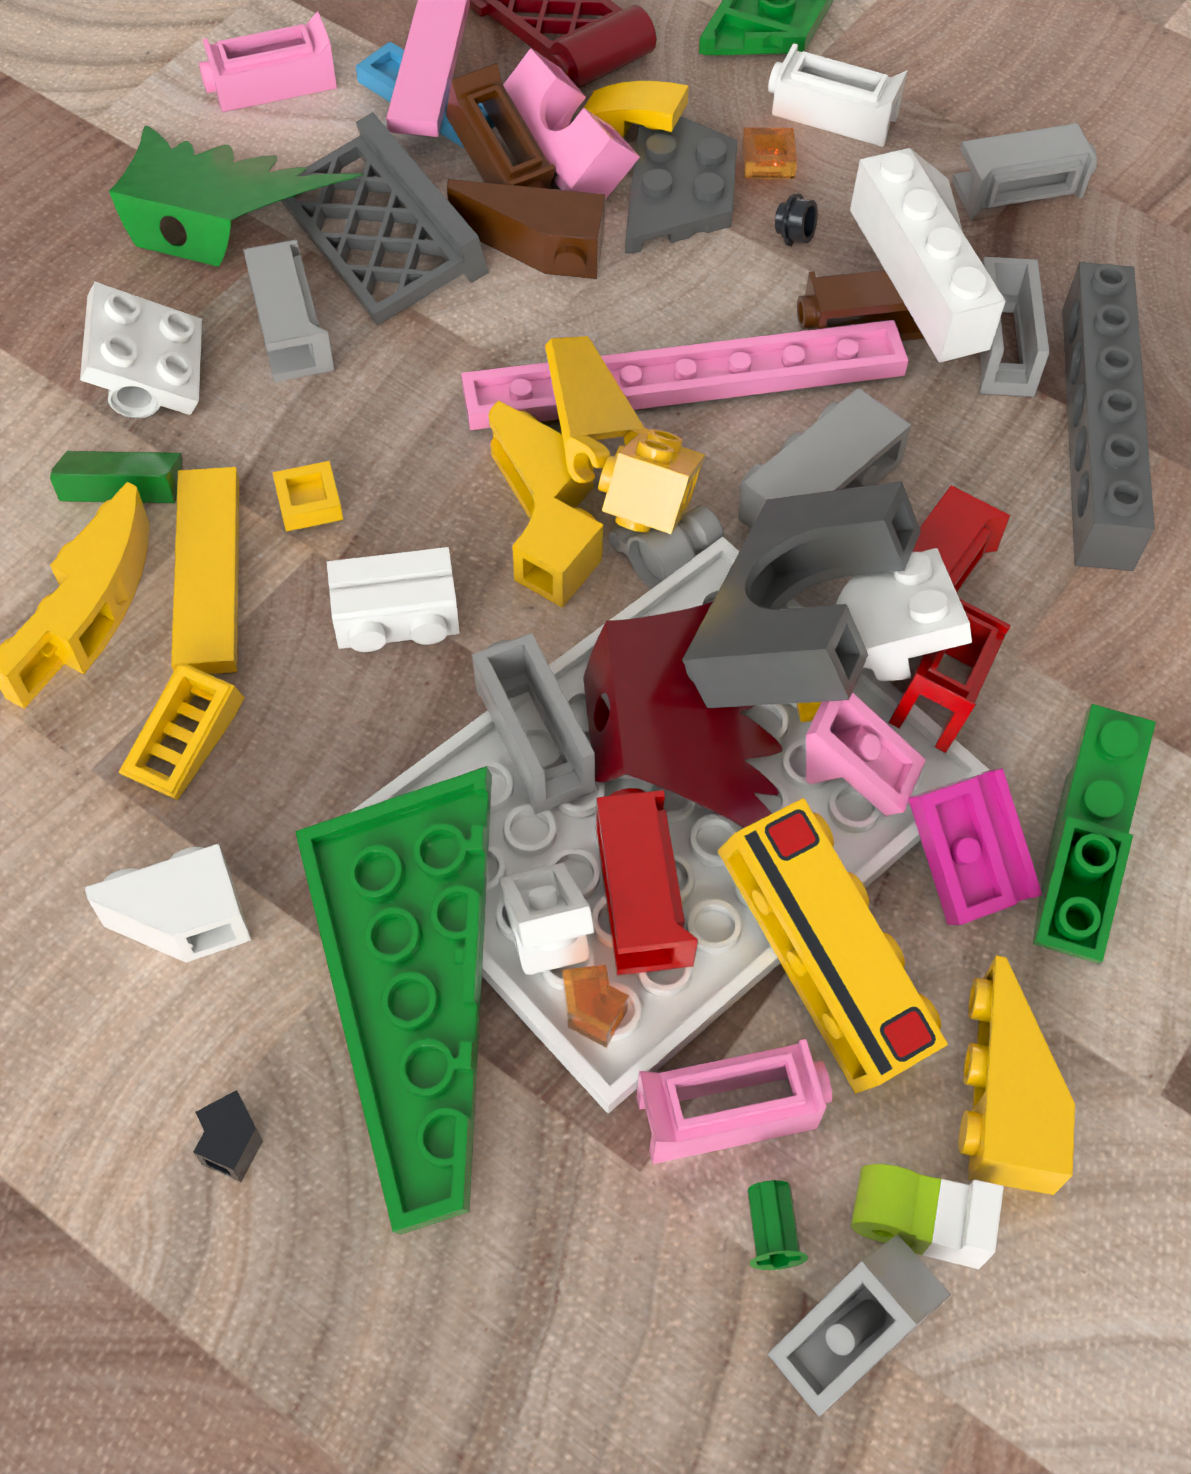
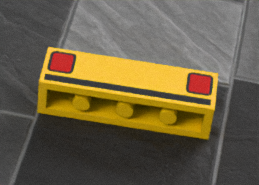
M802 798L734 833L717 852L851 1088L857 1094L881 1085L944 1048L948 1043L940 1031L941 1019L936 1008L926 996L917 992L904 970L905 959L901 948L891 935L882 932L869 910V897L864 885L855 874L847 872L833 848L834 838L829 825L821 815L812 812L806 800Z

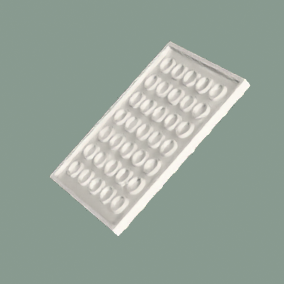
M722 536L695 556L690 562L676 570L610 620L648 617L684 610L714 601L739 550ZM792 598L780 610L804 607ZM604 624L549 664L589 743L590 735L583 677L590 655ZM863 667L853 693L926 759L911 797L989 770L955 739L946 753L934 748L943 728L915 704L900 729L889 724L888 722L903 694L889 681L878 680L872 669ZM529 692L510 698L509 701L544 771L563 764L564 761ZM603 693L601 697L604 699L610 710V702L608 695L606 693ZM797 703L756 705L747 711L741 712V714L749 717L769 732L783 749L782 752L772 756L745 760L765 775L779 791L777 796L755 793V795L772 814L804 798L811 811L821 815L829 825L834 838L833 848L847 872L855 874L865 888L921 840L909 802L903 813L885 816L842 777L815 784H809L806 781V734L812 721L800 722ZM487 710L351 812L487 766L492 774L482 977L609 1114L637 1089L639 1071L657 1072L780 964L778 957L717 852L734 833L744 829V827L671 791L626 774L609 782L595 781V792L535 815L527 790ZM625 788H639L645 792L664 790V810L667 813L685 919L684 929L698 939L694 967L625 975L616 974L595 829L596 797L610 796L613 792ZM564 862L590 907L594 933L586 935L590 952L589 959L584 962L528 975L524 973L520 964L498 878Z

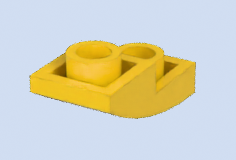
M662 81L617 83L594 90L584 108L613 126L623 138L632 123L643 125L651 130L672 132L688 104L689 86Z

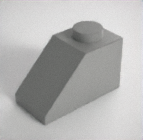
M897 1234L864 1258L768 1353V1356L818 1417H820L951 1294Z

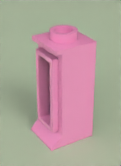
M318 11L306 25L301 24L217 41L215 44H209L208 38L203 39L207 61L198 62L206 93L216 92L222 112L337 88L331 44Z
M807 1039L799 1040V1043L795 1045L661 1073L639 1071L636 1098L639 1110L646 1109L652 1133L649 1152L652 1164L815 1130L818 1128L827 1108L826 1104L832 1102V1088L825 1064L822 1060L813 1062ZM789 1079L793 1096L683 1119L679 1101Z

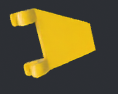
M589 336L551 338L545 345L563 436L567 469L574 481L579 483L592 482L596 477L589 468V458L595 468H603L610 455L606 446L596 440L624 436L626 446L639 433L648 435L649 430L643 426Z

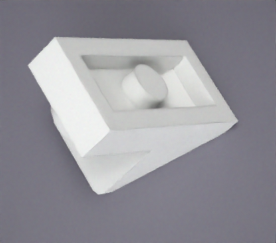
M564 862L498 878L520 964L525 974L532 975L584 962L589 959L590 952L586 935L594 933L590 907Z

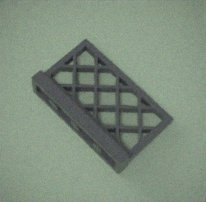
M372 112L356 122L360 136L307 166V169L298 175L341 173L342 168L361 158L365 163L363 176L320 187L322 190L318 202L297 201L294 196L281 200V202L374 322L379 325L462 274L472 283L489 272L478 235ZM335 189L356 191L353 203H331ZM369 192L390 193L391 196L387 207L366 206L365 203ZM325 218L347 219L343 233L321 232ZM359 221L382 222L378 236L356 235ZM394 223L416 224L417 227L413 239L390 237ZM350 249L373 251L368 266L346 264ZM385 252L408 253L404 269L381 267ZM420 254L442 256L446 261L431 271L416 270ZM376 281L399 283L397 291L377 303L372 297Z

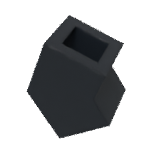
M236 1090L195 1112L204 1133L193 1153L201 1165L242 1182L263 1141L242 1098Z

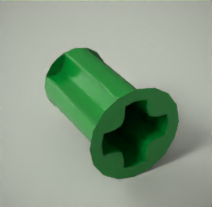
M779 1180L763 1181L751 1185L747 1193L756 1257L750 1261L749 1265L760 1270H782L806 1262L808 1256L800 1252L791 1185L788 1182Z

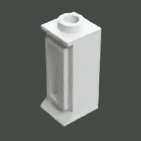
M793 43L784 62L777 61L770 75L768 92L774 93L772 115L884 147L890 121L896 122L899 115L908 70L896 76L888 77L886 74L804 51L799 52L797 51L798 45Z

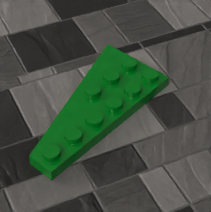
M487 766L295 831L392 1232L398 1235L470 1212L492 774Z

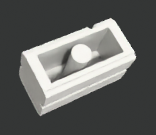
M449 547L327 561L331 613L339 649L351 647L359 652H372L379 650L386 643L407 640L429 645L442 641L447 635L460 634Z

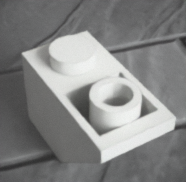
M219 843L206 848L190 847L180 850L169 860L142 869L128 868L118 870L108 875L102 882L84 887L87 899L104 927L185 963L251 941L231 872Z

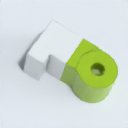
M887 1164L865 1165L860 1169L851 1229L859 1235L883 1243L888 1242L898 1234L915 1254L980 1269L996 1251L1004 1186L979 1180H973L968 1185L921 1175L899 1166Z

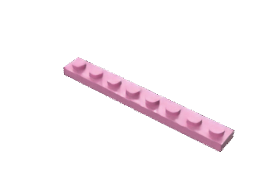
M894 320L601 356L634 410L905 376L909 361ZM548 362L461 373L462 390L470 430L491 428L489 424V411L498 400L519 411L529 412L539 422L559 419Z

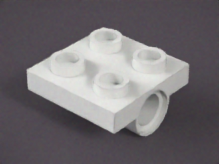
M94 282L87 296L80 380L109 389L108 402L110 407L125 417L146 418L158 411L160 406L191 415L199 402L202 319Z

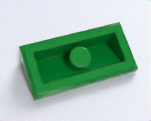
M66 451L52 468L50 480L59 501L105 502L112 499L129 482L137 487L142 503H175L178 470H181L183 457L181 453Z

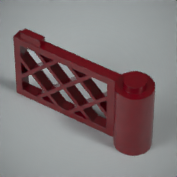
M470 0L469 8L481 17L487 14L540 55L560 67L578 88L652 53L656 48L657 39L653 22L648 13L638 5H632L623 10L611 0ZM516 12L540 14L539 17L518 16ZM549 14L573 15L572 18L548 17ZM582 15L603 16L599 19H581ZM544 33L565 35L551 41L544 36Z

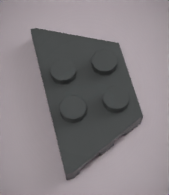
M680 116L672 132L651 130L638 124L635 152L640 158L633 167L625 253L634 254L641 252L642 241L667 235L670 243L688 239L696 233H710L731 227L737 140Z

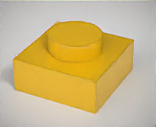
M330 461L272 472L286 532L344 520Z

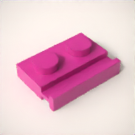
M1003 768L982 772V774L964 778L908 798L947 925H962L1014 906L1019 901L1042 895Z

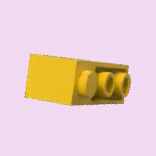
M996 955L984 977H975L973 979L969 993L968 1018L978 1020L977 1043H969L964 1061L963 1082L964 1085L974 1086L972 1111L965 1110L961 1119L958 1140L959 1153L969 1155L968 1180H979L1006 1187L1054 1195L1073 1176L1075 1102L1007 957Z

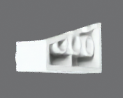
M911 148L860 159L850 211L938 362L990 350L1006 301L962 231L949 179Z

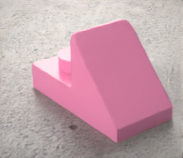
M853 692L849 700L821 702L806 734V781L809 784H815L842 777L885 816L905 811L909 802L908 798L912 795L926 759Z

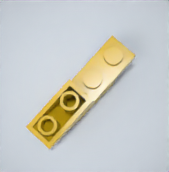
M127 482L112 499L105 501L99 507L95 517L74 540L67 542L60 549L56 559L50 564L59 587L41 600L36 612L13 637L6 639L0 645V690L6 699L25 709L64 664L84 675L103 652L120 626L140 582L149 543L150 522L135 485Z

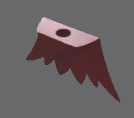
M713 601L684 610L648 617L606 620L594 645L583 677L590 744L595 753V781L609 782L626 774L682 796L744 828L771 815L770 810L755 793L777 796L779 791L765 775L745 760L778 754L782 752V746L763 727L741 714V712L747 711L754 706L707 708L696 685L688 677L682 660ZM603 693H606L608 695L610 702V710L604 699L601 697Z

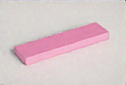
M417 0L386 117L389 132L431 137L439 136L451 79L453 78L468 16L470 0Z

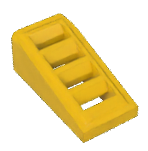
M179 661L119 773L178 801L234 719L245 697L234 685ZM195 695L210 702L206 711L189 704ZM180 715L199 723L194 733L175 724ZM166 735L187 744L183 754L161 745ZM152 755L176 766L170 777L145 766Z

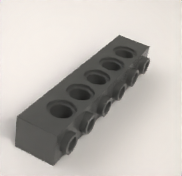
M1079 262L1062 309L1075 566L1134 571L1155 529L1135 269L1133 266Z

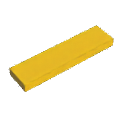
M236 467L178 470L171 653L173 671H175L179 661L208 674L237 672L240 479Z

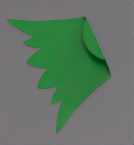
M144 126L141 141L134 158L117 183L109 190L121 222L136 247L219 267L227 250L231 221L233 219L286 198L330 184L357 178L364 174L336 173L298 176L307 169L306 167L287 168L269 172L277 161L276 155L260 156L233 162L234 153L229 145L217 146L194 155L193 146L189 141H183L174 148H171L158 132L149 126ZM172 216L181 222L187 234V240L184 245L171 244L164 238L160 229V222L163 217Z

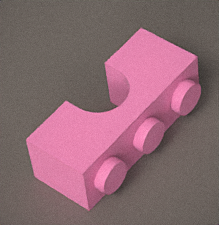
M530 48L503 84L549 164H554L556 167L555 171L559 175L554 181L561 190L605 194L606 200L640 158L613 126L585 108L581 110L570 124L573 114L586 96L560 67Z

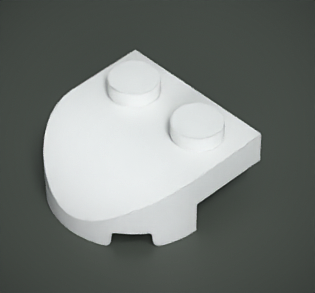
M937 548L923 552H912L904 571L853 576L843 588L836 605L847 604L868 652V657L863 667L872 669L875 677L880 681L911 678L909 658L972 643L970 622Z

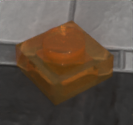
M744 127L742 137L744 178L795 179L797 155L794 128Z

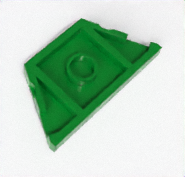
M722 0L700 36L698 54H788L793 43L798 45L797 51L805 52L834 0Z

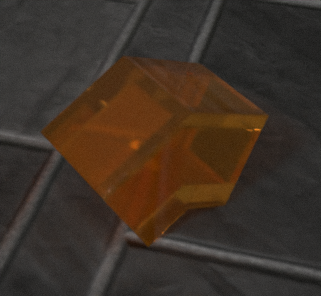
M606 965L562 970V987L568 1028L607 1048L628 1012L629 995L609 985Z

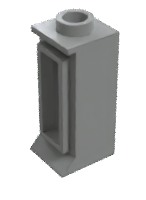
M1078 123L962 141L960 151L971 171L954 174L952 183L971 221L984 208L1075 193L1079 199L1084 197L1090 176L1096 170V150L1087 141Z
M297 239L243 249L274 382L335 371L329 333L319 327Z
M983 257L982 264L1006 301L1002 312L1014 314L1019 364L1000 363L1004 352L1000 317L991 349L980 352L982 371L980 394L1035 397L1049 355L1038 259Z
M530 633L514 640L498 641L490 645L486 650L472 654L476 692L478 696H481L520 775L535 815L595 792V753L533 634ZM529 692L564 761L563 764L545 771L509 701L510 698Z

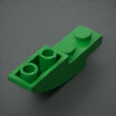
M1091 704L1086 711L1072 769L1065 778L1042 880V895L1039 896L1033 936L1034 945L1097 964L1103 962L1132 844L1133 835L1129 834L1156 721L1096 704Z

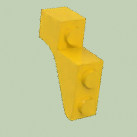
M498 400L489 411V424L494 432V438L491 441V455L530 518L524 531L512 544L513 580L562 608L602 561L603 524L596 521L587 511L576 508L593 489V481L579 483L571 478L567 469L561 433L539 422L529 412L519 411ZM589 458V468L594 473V466Z

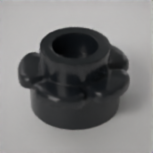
M792 194L786 202L779 204L775 215V230L777 234H782L787 246H792L794 242L809 243L813 238L818 219L816 202L811 199H804L802 194Z

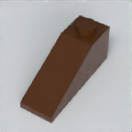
M448 179V201L478 235L480 242L544 274L597 279L604 239L605 194Z

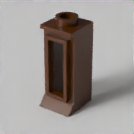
M495 63L451 79L446 117L485 183L550 189L556 167L554 164H549L503 86L498 64ZM482 103L518 165L513 166L477 104Z
M885 270L816 277L814 271L809 272L805 295L799 296L797 300V318L801 329L816 330L894 320L902 341L925 339Z

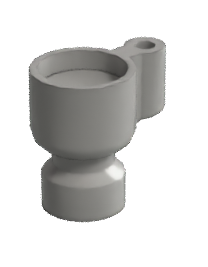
M697 506L683 515L672 534L650 528V531L646 533L636 532L619 526L609 532V541L617 552H623L628 556L632 568L639 579L652 589L676 570L690 562L695 555L697 556L722 536L724 537V532L718 518L710 509L705 506Z

